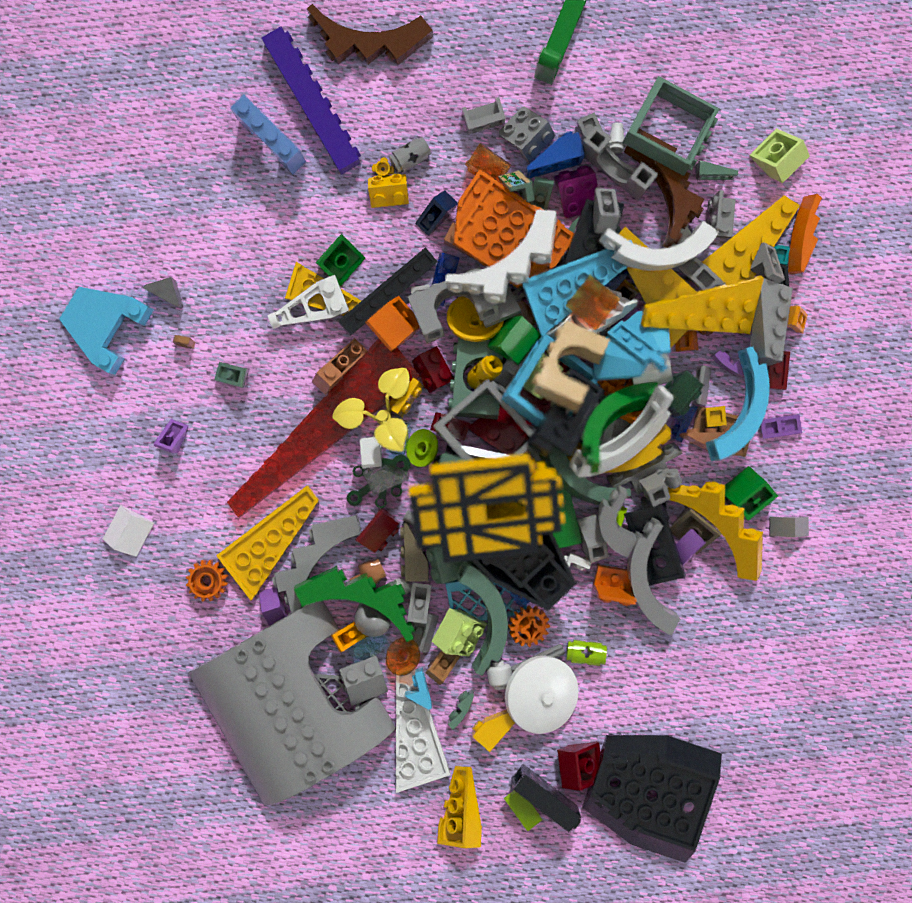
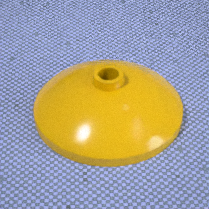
M463 296L455 299L447 310L446 318L449 329L457 337L466 341L480 342L491 339L499 333L504 324V321L485 328L473 303Z

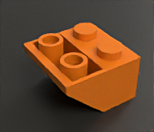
M400 296L389 301L365 322L390 351H393L412 338L420 329L414 312Z

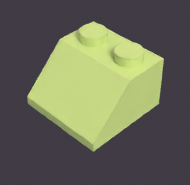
M777 128L749 155L769 177L781 183L810 157L804 140Z

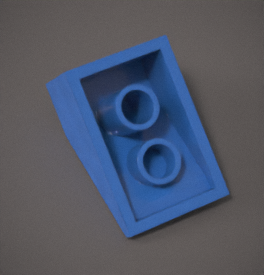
M570 131L562 134V137H559L527 166L525 176L531 179L535 176L538 177L581 165L585 154L579 132L573 133Z

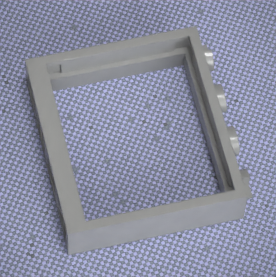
M487 379L434 425V429L461 458L474 460L444 425L486 389L529 438L536 430L535 427L527 425L525 417L501 400L500 388L494 381L490 382ZM526 443L513 455L524 454L530 447Z

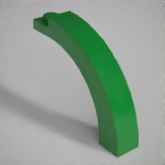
M658 382L641 383L620 389L605 398L592 412L585 427L581 448V457H586V465L590 466V474H599L601 464L600 438L611 423L623 415L644 410L656 386H658Z

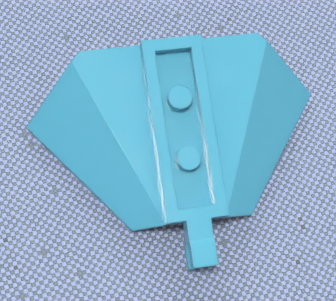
M637 311L625 322L621 320L607 332L608 336L606 338L610 341L599 365L594 363V379L599 381L638 378L642 376L650 363L661 373L664 372L668 367L664 364L666 362L665 359L659 355L671 352L669 328L643 327L641 325L643 311Z

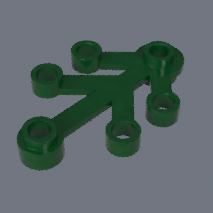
M397 455L394 459L382 458V465L390 466L385 472L355 466L353 468L354 476H367L375 479L360 490L349 492L347 495L348 503L352 506L359 505L362 502L363 496L380 485L375 505L378 508H384L387 505L386 494L389 477L394 474L395 483L391 488V494L394 497H399L402 494L403 474L410 469L411 465L408 457ZM399 461L404 462L403 468L397 466ZM356 468L362 469L361 475L355 473ZM396 487L400 489L398 495L393 493V489ZM353 494L357 495L358 500L356 502H353L351 500V496ZM379 499L384 500L385 504L383 506L378 505Z

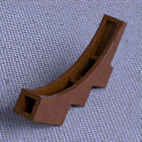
M313 3L307 7L308 20L314 27L316 25L321 30L319 33L326 41V55L331 61L335 60L338 64L355 52L361 62L365 60L369 65L385 52V55L391 62L395 61L399 65L433 38L432 28L421 15L410 23L396 29L381 32H363L335 23L323 15Z
M638 129L637 133L674 153L677 151L676 147ZM626 146L624 153L640 164L643 162L658 174L655 181L663 193L668 213L667 234L663 247L670 248L674 243L678 244L683 235L680 233L681 229H685L688 222L691 223L695 217H700L704 209L701 207L704 198L687 190L690 185L688 179L691 173L686 172L683 176L637 150Z

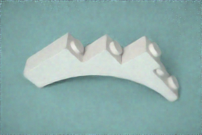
M536 210L533 224L527 236L510 255L495 265L472 273L447 274L445 282L448 290L454 293L470 292L475 295L484 293L485 301L493 304L505 303L508 281L516 284L528 283L531 261L538 264L551 263L557 226L556 211Z

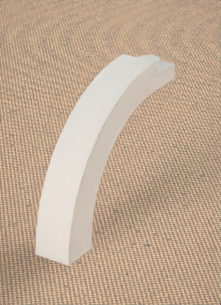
M702 221L694 228L685 242L665 249H651L638 246L611 229L605 231L599 241L603 243L605 248L615 251L611 258L619 263L640 270L660 271L678 267L700 254L711 244L719 231Z
M656 386L645 409L630 427L616 438L600 445L601 464L599 474L612 470L634 457L662 429L671 415L667 409L674 398L663 386ZM576 450L569 464L578 477L598 475L590 474V466L586 465V457H581V450Z

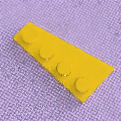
M296 262L285 299L292 301L306 289L324 278ZM341 289L349 310L361 302L360 299ZM321 294L314 295L308 301V306L320 310H325L326 308Z

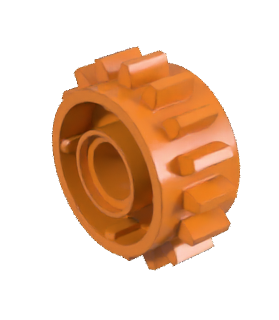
M205 559L201 560L200 564L194 563V568L188 570L190 575L186 576V579H188L186 586L191 589L189 594L194 593V598L201 597L203 602L207 598L209 601H213L214 596L216 598L221 597L219 592L224 593L226 591L224 586L229 584V582L225 581L228 574L223 572L226 568H220V562L213 564L212 559L208 563H206ZM205 575L211 578L210 585L204 583L203 578Z

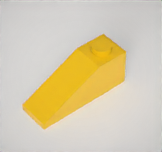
M507 709L484 718L482 722L478 720L472 727V737L490 752L515 722L509 716Z

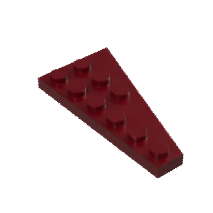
M560 361L558 364L563 367L562 373L566 375L570 368ZM523 388L518 394L545 416L553 402L544 397L540 400ZM499 405L498 420L479 418L468 429L490 446L507 455H513L529 439L527 434L501 405ZM527 419L525 420V422L527 423V425H528L529 427H530V426H535V425H534L533 423H531L529 420H527Z

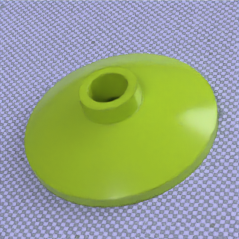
M419 429L415 431L407 442V457L414 466L426 467L437 456L438 440L430 430Z

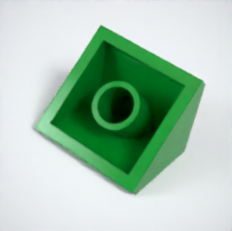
M340 234L316 261V264L329 277L335 275L341 286L365 260V257L344 235Z
M513 316L505 321L499 333L492 338L487 347L519 366L541 335L523 316Z

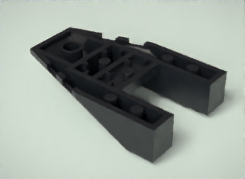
M513 501V502H515V503H517V504H520V505H522V506H524V507L526 508V506H525L524 503L519 502V501ZM553 533L541 534L542 544L539 545L538 553L472 560L492 582L547 611L577 584Z

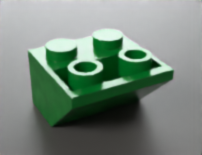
M747 466L725 484V499L730 505L744 508V520L749 521L778 497L767 481L750 466Z

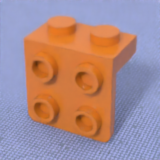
M597 564L593 581V588L597 597L607 603L616 601L624 606L635 605L637 600L630 588L627 569Z

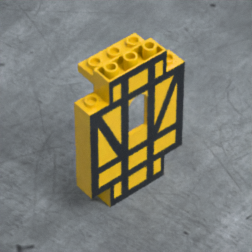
M529 454L431 465V484L409 486V501L417 549L441 546L443 563L538 553L539 545L542 544L541 534L562 532L561 524H565L564 513L560 512V506H563L562 494H558V488H561L560 476H556L555 469L546 468L545 461L537 462L538 471H535L534 460L530 461ZM519 501L526 506V512L520 517L487 521L485 505Z

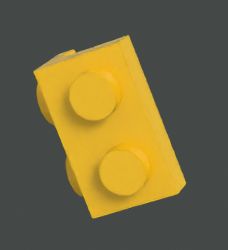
M406 174L368 178L371 208L409 204Z
M410 377L409 387L404 396L399 399H391V411L403 418L411 409L414 400L422 393L424 386L416 379Z

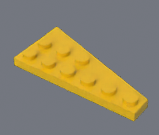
M785 195L782 196L702 261V263L709 267L727 286L735 284L737 281L754 279L757 273L751 271L750 268L760 245L765 242L774 247L800 205Z
M624 227L619 233L626 240H632V243L648 248L627 227ZM627 267L646 305L663 300L677 299L683 295L696 294V291L672 269L647 271ZM669 329L670 348L687 330Z
M308 485L216 555L250 601L254 599L320 501Z

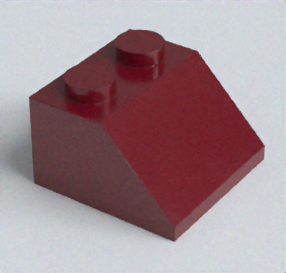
M382 508L356 538V541L374 553L377 550L382 551L388 544L385 540L389 535L394 537L400 529L398 526L400 521Z
M599 742L573 744L557 750L562 788L581 791L592 786L601 761Z

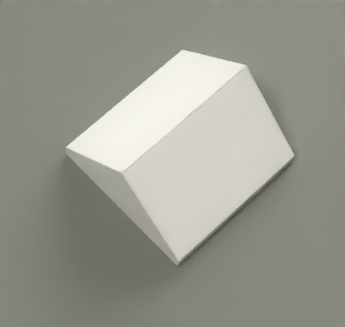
M120 505L103 540L112 549L137 557L154 522Z

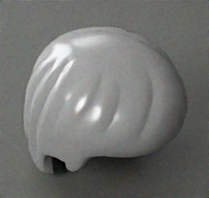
M359 603L354 619L356 628L362 634L369 637H378L386 633L390 627L391 620H388L378 610Z

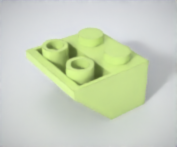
M449 608L431 642L445 654L470 656L475 650L479 638L483 635L487 623L462 610Z

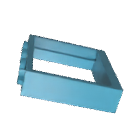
M547 334L543 335L535 343L501 398L503 402L537 427L540 421L544 420L545 415L518 394L544 351H548L552 341L556 343ZM566 355L558 359L570 369L572 368L597 386L599 385L598 381L594 379V370L575 355ZM570 410L568 413L569 417H573L572 410Z

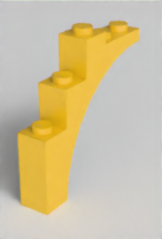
M711 481L705 482L702 488L695 485H680L674 489L668 487L670 501L683 504L703 515L724 536L734 555L737 577L757 581L762 572L763 531H757L753 528L744 529V508L735 505H725V485Z

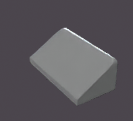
M704 365L698 366L696 370L692 399L693 405L706 406L711 368Z
M428 613L427 624L413 622L415 632H413L414 639L408 641L407 647L422 653L429 652L439 616Z

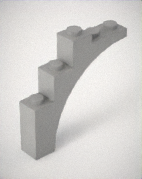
M358 515L311 525L312 529L309 530L311 541L314 540L315 544L294 548L293 553H291L293 565L296 564V567L274 573V587L278 588V592L286 591L287 593L284 594L286 605H289L291 611L288 615L302 607L294 591L295 585L309 578L314 566L333 546L345 539L360 535L362 531Z

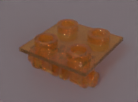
M589 275L566 304V307L597 330L612 309L614 310L618 306L620 298L593 276Z

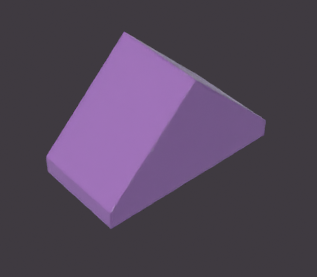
M170 419L153 446L170 453H178L189 426Z
M272 587L259 592L261 613L269 626L287 616L278 588Z

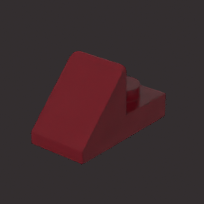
M435 412L430 428L431 431L437 432L434 429V425L446 416L445 414ZM453 417L444 426L456 439L465 441L470 423Z

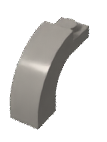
M618 485L617 489L611 492L609 501L602 498L598 509V522L605 542L617 553L628 557L637 540L635 533L622 528L616 522L617 514L628 496L626 488Z

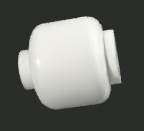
M499 660V662L493 661L487 670L488 683L495 690L506 689L509 678L512 675L511 666L504 663L503 660Z

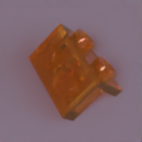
M482 143L477 146L471 158L464 164L473 175H476L480 169L499 183L501 182L498 176L507 174L512 166Z

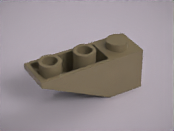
M404 523V527L400 528L401 539H404V546H401V558H405V565H401V577H405V582L428 581V559L422 548L417 549L415 535L409 524Z

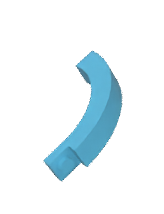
M753 346L737 351L745 377V399L742 410L732 427L720 437L706 442L711 461L729 457L743 448L758 431L764 419L769 400V376L766 363L759 365L758 355Z

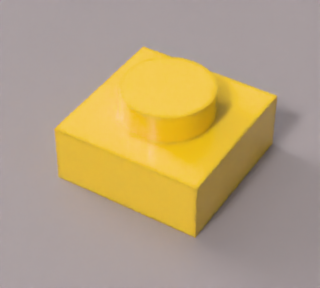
M725 406L704 408L706 427L727 425Z

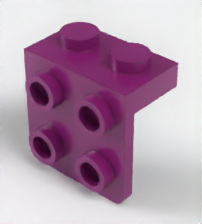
M580 166L577 170L561 171L558 175L553 176L554 182L559 189L563 214L566 218L580 215L586 199L594 201L595 189L598 188L596 173L591 166Z

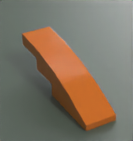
M817 193L803 197L798 210L789 250V274L804 273L818 241V238L813 234L820 220L815 213L822 197Z

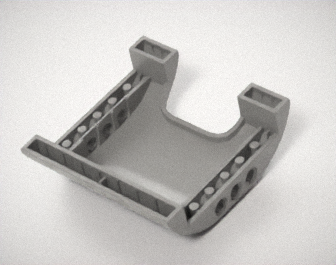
M318 601L301 607L231 649L188 672L264 805H273L284 801L332 775L369 752L396 729L378 696L360 704L359 709L353 712H340L331 705L313 674L309 664L313 648L339 629L324 601Z

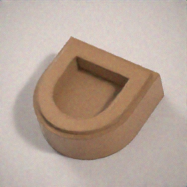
M174 335L173 339L175 345L190 349L195 347L196 342L189 337Z

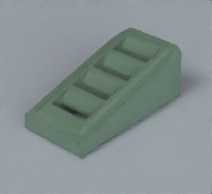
M699 160L696 164L697 180H734L738 175V170Z

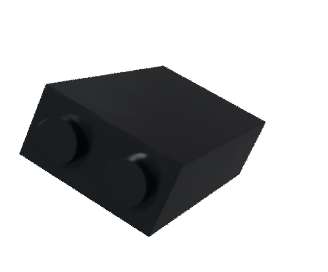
M522 764L511 778L513 790L570 833L572 829H576L581 822L578 806L530 768Z

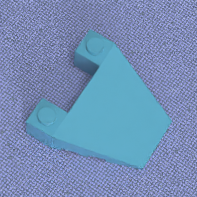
M78 287L59 320L92 364L107 373L115 375L125 358L108 349L109 343L126 316L145 326L154 309L130 296Z

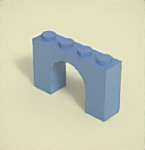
M244 94L230 107L238 121L252 135L255 133L292 175L306 162L300 149Z

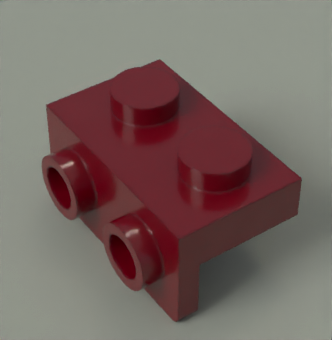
M437 346L419 354L412 360L415 371L418 372L423 386L429 393L447 385L451 380H455Z

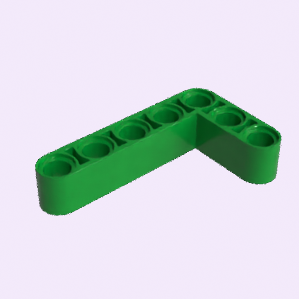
M565 0L547 46L542 48L539 55L534 78L551 85L553 84L587 0Z

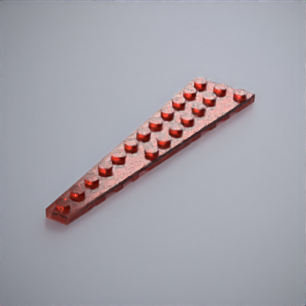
M379 338L369 348V351L356 362L357 364L343 376V379L328 392V395L313 408L290 433V436L264 461V464L258 471H255L249 480L227 501L238 518L246 514L353 430L340 426L333 419V413L341 402L350 398L360 399L365 404L363 411L374 414L386 404V394L382 393L378 387L379 379L383 373L391 369L406 368L409 372V383L413 378L416 380L420 378V375L398 347L390 351ZM363 414L364 422L369 416Z

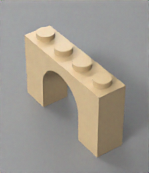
M566 320L563 327H558L554 336L557 338L556 343L552 341L548 348L549 357H544L540 368L543 369L541 374L536 373L532 384L535 385L533 393L577 412L588 387L566 377L560 371L557 360L566 355H576L599 365L610 340Z

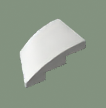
M603 286L572 312V319L576 325L597 334L627 315L637 306L638 301L636 299L632 301L622 297V293Z

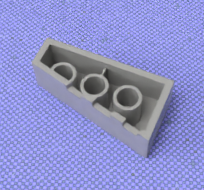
M765 278L752 323V336H750L751 347H754L758 355V363H766L769 366L782 362L793 288Z

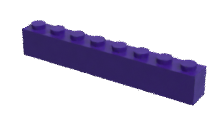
M280 26L263 36L262 41L340 174L342 175L361 164L359 157H361L360 152L356 146L352 148L349 142L352 140L347 130L342 131L340 118L337 113L332 114L330 101L327 97H322L320 92L323 90L318 81H313L311 78L313 73L308 64L304 65L301 61L303 56L298 47L294 49L291 44L293 39L288 31L284 32Z

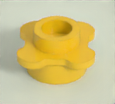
M382 157L380 161L372 165V171L376 172L378 176H388L395 171L394 167L389 165L388 159Z

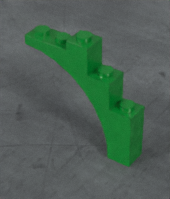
M335 566L294 587L302 607L318 601L331 599L363 603L389 618L400 630L406 642L414 639L413 632H415L412 623L407 622L405 618L407 612L403 604L399 605V603L404 602L403 595L406 593L402 584L398 585L396 580L374 589L377 586L373 577H368L367 573L345 583L347 577L343 569L339 570L338 566Z

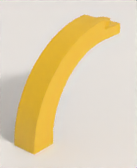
M664 424L654 439L639 453L625 463L604 473L631 470L655 459L662 453L660 444L664 445L671 438V429ZM578 442L572 456L566 454L570 462L574 456L575 451L581 450L582 444L580 442Z

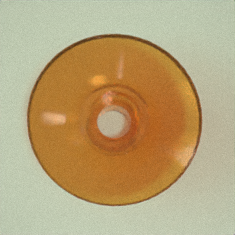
M404 637L395 640L389 646L386 653L388 669L398 676L411 673L417 667L420 660L418 644L414 640L406 642Z

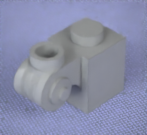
M674 468L664 469L660 474L656 472L639 480L644 496L653 507L671 499L668 487L674 489L682 484L679 472Z

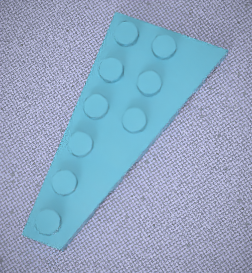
M605 249L528 279V283L522 282L541 337L628 267L611 258L615 251Z

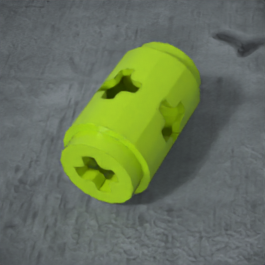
M581 640L568 641L566 660L577 664L605 665L607 656L606 645ZM586 648H588V652H591V655L587 658L582 653Z

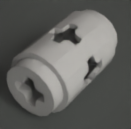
M423 137L415 138L393 151L389 159L397 173H404L428 159V156L431 155V150Z

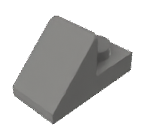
M763 242L758 249L750 270L758 275L765 274L767 279L780 283L785 278L776 249Z
M412 583L407 621L427 624L432 585Z

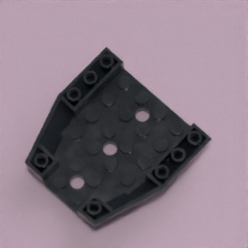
M606 735L600 752L602 758L591 790L588 789L582 808L631 845L686 863L696 852L720 780L722 753L669 735ZM612 778L620 779V784L617 787L610 786ZM650 790L657 792V796L654 799L647 798V793ZM692 803L694 805L693 810L690 812L684 811V805Z

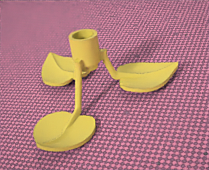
M406 368L391 369L381 375L378 387L382 393L386 394V410H380L374 416L368 411H363L365 404L362 400L350 398L341 402L336 407L333 419L346 429H355L362 424L364 420L363 414L367 415L379 423L374 434L376 441L389 450L403 452L407 437V426L404 421L393 418L390 414L389 397L399 399L407 392L410 381L408 370Z

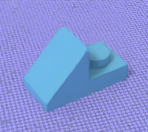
M423 667L415 669V675L412 676L414 686H418V688L406 691L404 696L428 710L432 709V701Z

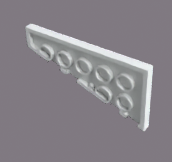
M415 664L396 670V793L451 775L430 709L428 710L404 696L406 691L418 688V686H414L412 676L415 675Z

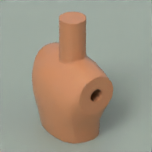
M377 558L358 565L360 574L350 578V580L367 573L368 577L372 576L377 584L386 577V573Z

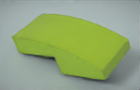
M513 790L504 798L527 831L543 820L533 805Z

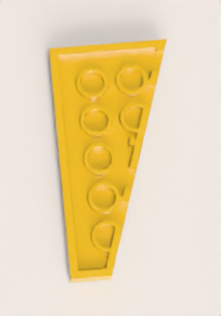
M757 276L751 280L737 281V283L732 285H722L698 291L693 295H683L677 299L663 300L644 305L641 325L643 327L750 334L764 277Z

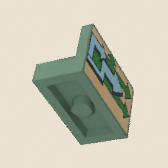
M520 170L498 176L499 181L509 191L515 190L527 202L535 200L532 181Z

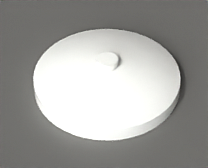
M536 656L524 661L512 673L506 686L505 704L509 716L519 727L531 733L544 734L558 729L570 718L576 707L579 693L576 676L566 663L552 656Z

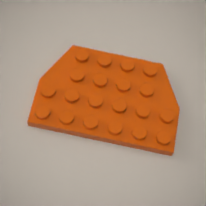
M479 169L458 200L453 245L485 267H491L505 259L521 244L533 224L536 210L539 209L513 191H509L504 185ZM557 222L551 263L538 264L531 261L529 278L555 268L569 247L573 232ZM508 281L517 288L522 286V283L516 284L511 281Z

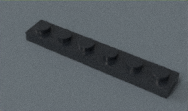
M425 247L339 319L338 323L351 336L378 310L400 295L438 261Z

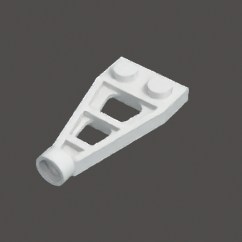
M333 275L316 282L281 309L268 314V319L272 328L275 329L283 325L332 319L350 310L337 278ZM316 294H321L326 304L325 310L311 311L308 306L309 299ZM302 303L306 315L293 318L290 312L291 308Z

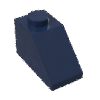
M444 190L430 201L415 224L429 237L450 216L458 202Z

